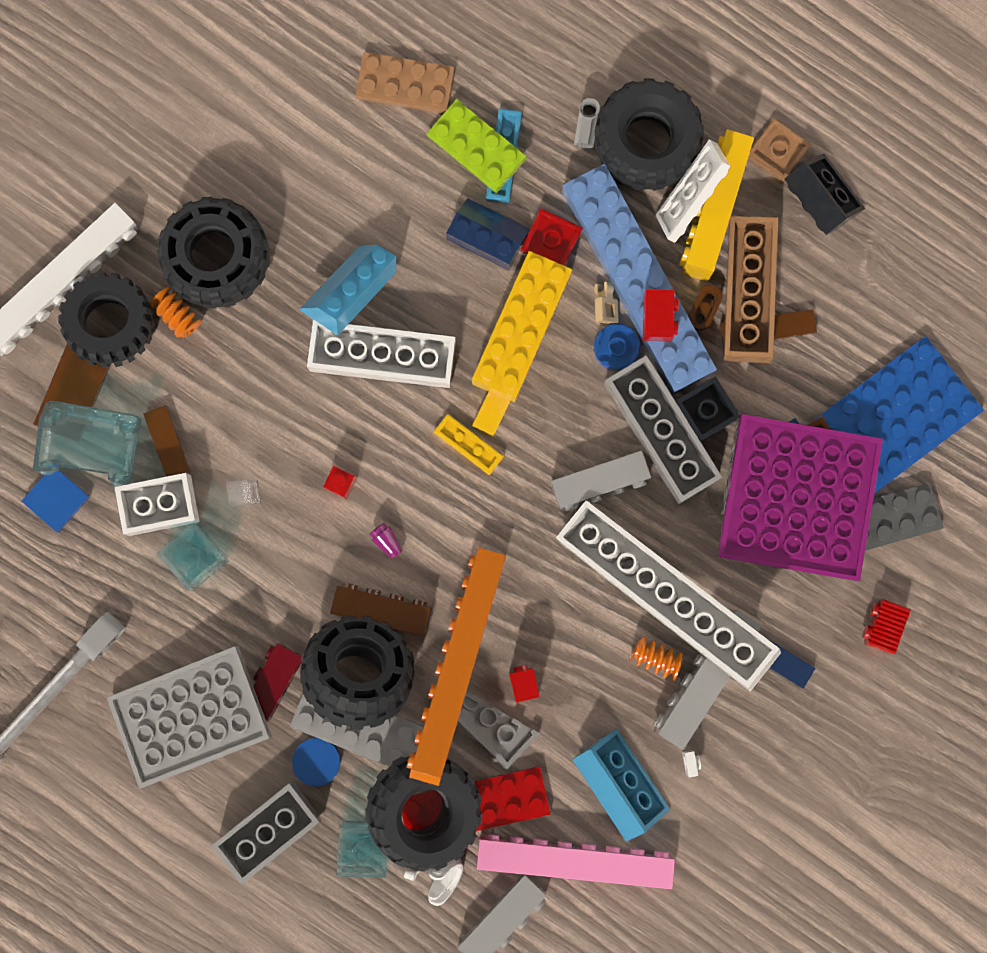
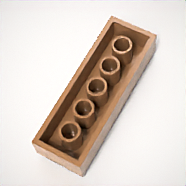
M730 216L723 361L771 363L773 359L778 218Z

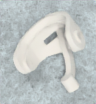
M461 858L457 861L453 859L448 862L447 867L438 870L434 868L428 869L429 876L434 879L428 892V900L431 904L436 906L442 905L455 890L463 872ZM407 868L404 878L415 881L420 871Z

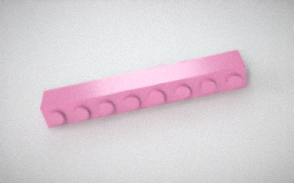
M486 833L485 837H480L477 870L672 889L675 859L669 856V852L654 851V854H645L644 849L630 848V852L620 851L621 847L606 846L605 850L596 849L595 844L582 843V847L572 846V842L558 841L556 845L548 844L546 839L534 838L533 842H526L523 837L509 836V840L499 839L500 835Z

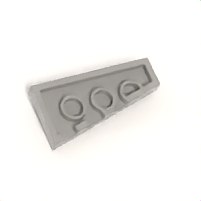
M466 691L458 723L505 769H508L540 733Z

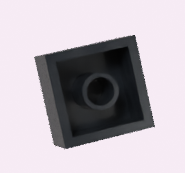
M716 376L675 401L700 442H703L740 418V414Z

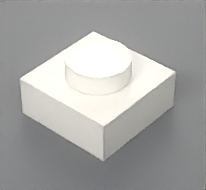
M693 750L682 751L686 776H698V770L701 769L699 755H695Z

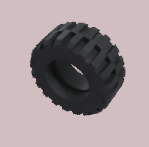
M105 272L98 273V277L95 278L92 275L84 277L86 281L81 284L79 281L74 283V290L72 292L67 290L64 295L66 302L60 303L59 310L62 314L58 316V323L61 326L60 331L71 350L81 360L85 359L88 364L93 366L99 363L101 368H109L111 363H114L115 367L123 366L122 361L128 360L129 363L134 361V355L137 352L141 355L146 350L144 344H150L152 340L150 333L154 331L155 327L153 311L142 289L138 285H134L133 281L127 277L121 279L117 273H111L110 277ZM106 303H116L127 309L129 313L128 321L125 327L116 335L108 338H98L91 336L85 328L86 320L96 307Z

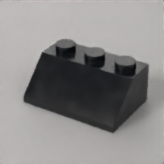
M824 153L805 161L784 179L788 184L789 190L798 197L803 209L810 213L816 221L818 229L824 232L825 235L837 230L865 210V207Z

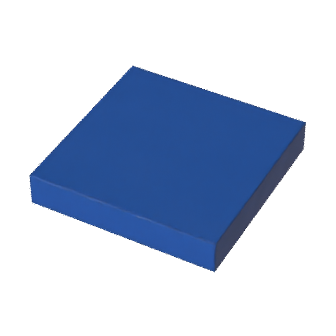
M52 466L21 502L59 533L90 496L57 467Z

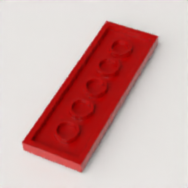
M540 766L474 781L477 790L480 792L482 800L480 807L483 813L481 825L477 827L476 831L551 815ZM436 790L413 794L406 801L402 811L405 827L411 830H420L430 826L441 812L442 797L440 793Z

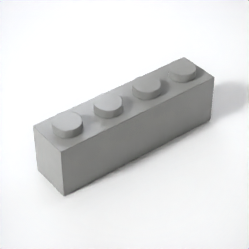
M639 451L553 480L550 484L559 510L565 508L566 512L580 508L579 503L588 501L590 504L601 501V496L610 493L611 497L624 493V488L633 486V489L646 486V481L651 476L643 453Z
M522 874L458 943L457 948L462 953H494L500 946L504 948L512 940L511 934L516 928L521 930L529 921L527 916L533 910L537 912L545 904L546 892L528 875Z

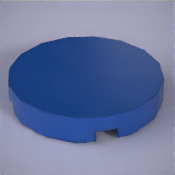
M611 324L599 331L594 341L593 351L597 361L603 367L613 371H621L636 362L640 354L641 344L632 328L624 324Z
M319 738L308 739L301 743L294 751L292 758L293 771L297 778L304 784L313 787L323 786L332 781L338 774L341 765L340 755L336 746Z

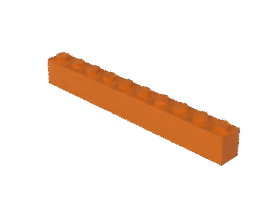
M479 547L476 556L471 555L468 564L471 574L470 577L465 575L461 588L465 590L464 597H458L455 611L459 613L457 619L452 618L448 632L452 633L451 640H445L441 654L446 655L444 663L438 662L435 676L439 677L437 685H431L428 699H432L430 708H424L421 721L425 722L423 731L418 729L414 741L418 748L416 754H410L407 768L411 769L410 778L439 786L506 555Z

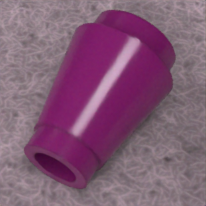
M385 522L370 533L371 541L391 559L403 551L391 527L387 526Z

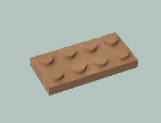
M363 52L355 97L359 100L444 114L449 105L455 67Z

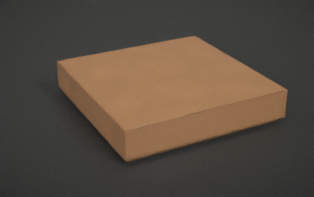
M774 118L751 148L748 158L784 183V179L792 173L812 145Z

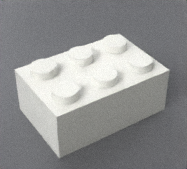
M187 473L115 487L124 535L133 536L200 522L192 478Z

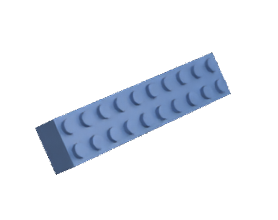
M605 164L564 184L562 188L564 198L578 224L583 228L582 231L609 281L613 283L618 298L671 396L713 375L717 369L680 301L678 312L674 311V321H678V335H674L671 342L643 341V294L645 289L673 290Z

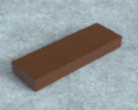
M165 405L143 413L166 477L190 473L189 465L167 406Z

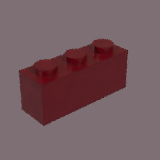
M277 643L275 647L271 645L265 655L267 662L264 668L259 667L253 678L256 681L253 687L266 722L272 719L303 659L302 655L280 643Z

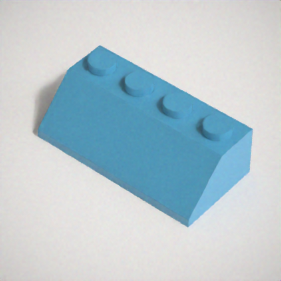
M378 244L359 246L300 308V311L338 336L395 275L396 256Z
M617 728L572 759L626 842L648 831L670 810Z

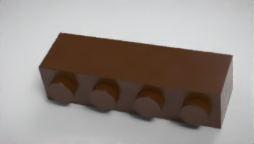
M345 582L343 587L337 585L330 614L342 617L354 615L355 618H362L364 615L371 616L373 621L379 623L384 621L391 625L392 629L425 636L431 608L427 607V602L413 599L412 604L403 602V596L390 594V597L387 598L380 596L381 591L367 588L366 592L357 590V585Z

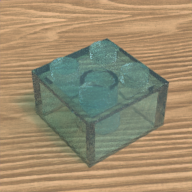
M195 522L157 553L187 591H194L230 561L200 524Z
M339 821L337 877L386 878L387 856L375 844L369 832L367 821Z

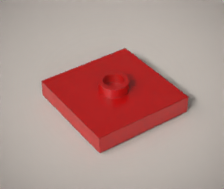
M540 208L520 251L525 254L531 251L565 266L583 228Z

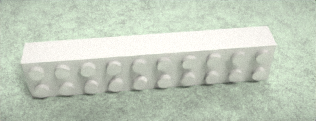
M588 501L583 503L556 537L563 546L750 692L781 654L780 649Z

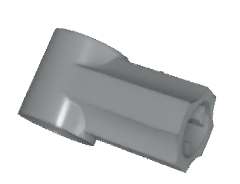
M593 98L584 99L579 106L574 145L581 148H594V132L600 112V105ZM587 107H591L595 110L596 113L592 116H588L583 112V110Z

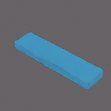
M499 108L496 132L517 148L522 111ZM513 175L497 194L488 187L486 200L509 203Z

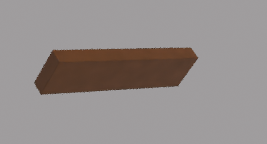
M813 309L775 315L774 340L817 333ZM725 323L720 324L723 348Z

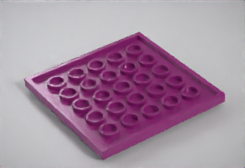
M741 414L717 557L860 582L883 439Z

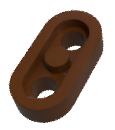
M707 285L701 289L688 315L694 329L697 331H703L709 327L722 301V292L714 285ZM711 295L713 302L706 301L705 296ZM702 316L704 321L698 323L695 317Z

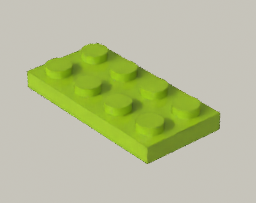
M457 99L426 133L428 138L496 194L527 159L526 155Z

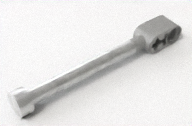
M109 612L104 613L76 644L79 648L77 653L0 735V764L5 759L2 754L90 659L93 662L97 661L125 631L126 628Z

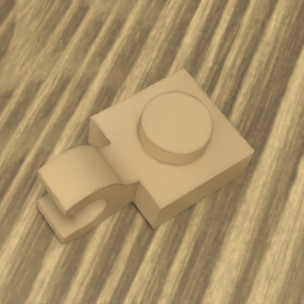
M613 283L595 284L594 291L599 297L595 298L596 322L606 324L619 323L618 300L613 299Z

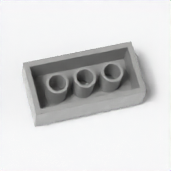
M292 781L215 842L212 847L242 885L317 825L322 818Z

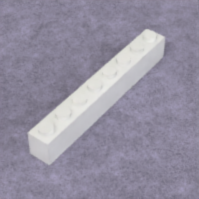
M116 203L107 209L0 309L1 356L13 351L16 347L15 344L21 338L29 336L33 331V327L38 322L46 320L51 314L50 311L56 305L60 306L61 302H65L64 295L67 290H74V283L79 281L81 284L85 281L84 277L91 273H96L108 257L111 258L118 253L119 247L125 241L128 242L135 237L139 227Z

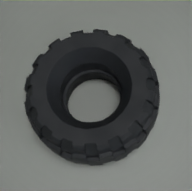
M644 78L640 82L631 81L624 84L621 89L615 90L602 106L597 117L594 132L596 154L599 156L601 165L605 164L614 180L620 184L629 185L633 189L643 191V189H653V191L664 189V187L671 184L674 185L680 181L700 153L704 137L701 113L698 106H695L691 101V96L684 90L680 91L675 88V84L666 80L664 83L655 81V78ZM649 119L656 121L667 130L670 137L669 145L665 151L656 155L641 154L634 150L626 139L628 127L638 120Z
M212 196L201 197V200L185 203L182 205V209L177 213L173 212L167 219L168 223L163 230L161 229L158 239V261L166 281L182 298L194 305L205 308H228L236 305L237 302L249 298L254 294L253 291L257 286L262 284L267 266H269V245L259 221L243 205L241 206L233 200L223 197L222 199L213 198ZM222 232L227 234L233 240L235 246L234 254L228 264L216 271H202L197 268L192 261V250L195 243L208 233Z
M354 615L341 617V620L338 622L336 620L330 621L322 626L321 631L314 633L303 654L300 683H302L303 695L306 701L314 706L313 711L324 719L326 717L330 719L331 724L338 727L346 725L351 726V730H363L364 726H370L371 728L384 724L385 720L390 717L394 718L400 712L412 689L415 674L414 657L412 651L406 647V640L399 632H393L391 625L384 621L381 623L373 621L371 616L364 615L362 618H355ZM348 656H361L369 659L377 666L380 676L370 682H354L339 672L336 663Z
M401 756L392 761V765L386 770L383 769L376 777L377 781L374 786L370 787L367 796V809H365L369 832L382 853L403 868L407 867L414 871L425 872V870L432 868L438 870L447 867L448 862L453 859L457 861L465 854L463 851L469 844L472 845L477 837L476 830L481 825L483 815L480 803H482L480 792L477 790L475 782L469 774L449 758L446 759L439 786L410 778L411 769L407 768L410 756L405 758ZM435 789L442 797V808L438 818L424 829L411 830L405 827L402 822V811L406 801L420 790Z

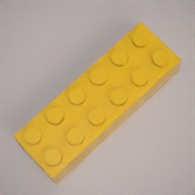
M728 129L724 137L719 136L717 144L730 164V168L726 176L714 188L713 194L701 206L698 215L693 217L692 222H695L696 225L692 224L685 244H689V247H685L680 259L679 266L683 267L681 274L708 282L713 274L754 137Z
M531 251L528 252L474 373L472 385L493 392L514 403L516 402L570 280L573 269Z

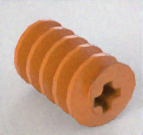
M166 287L152 298L150 306L152 309H156L158 316H162L164 323H169L168 328L170 330H175L174 335L176 337L185 338L192 334L202 321L199 319L193 322L196 314L193 312L187 315L190 307L186 305L181 308L184 300L180 298L175 301L174 299L178 293L174 291L169 294L170 287Z
M643 636L637 642L629 663L634 658H637L638 667L643 662H646V670L655 666L654 674H658L662 669L664 670L663 677L666 678L671 673L673 674L672 681L674 682L682 666L683 654L678 652L673 656V648H669L665 652L664 644H660L656 648V641L654 640L647 645V637Z

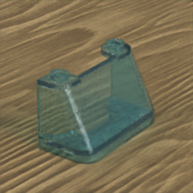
M57 401L47 402L39 417L33 470L45 475H51L58 471L60 467L108 474V480L115 486L131 484L142 419L137 415Z

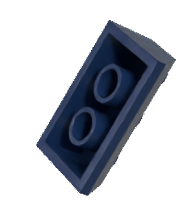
M468 198L456 213L446 232L448 241L509 271L530 229Z

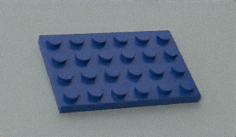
M925 336L818 417L823 415L831 430L883 439L875 494L982 413L984 409Z

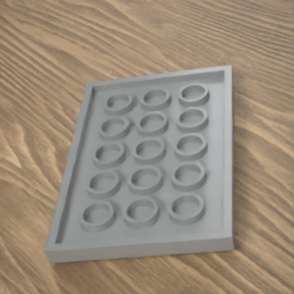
M234 646L107 697L139 789L272 738L239 646Z

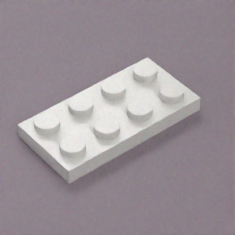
M710 139L656 214L667 239L676 242L685 233L688 224L693 217L698 215L701 206L713 194L714 188L726 176L730 168V164L718 144Z

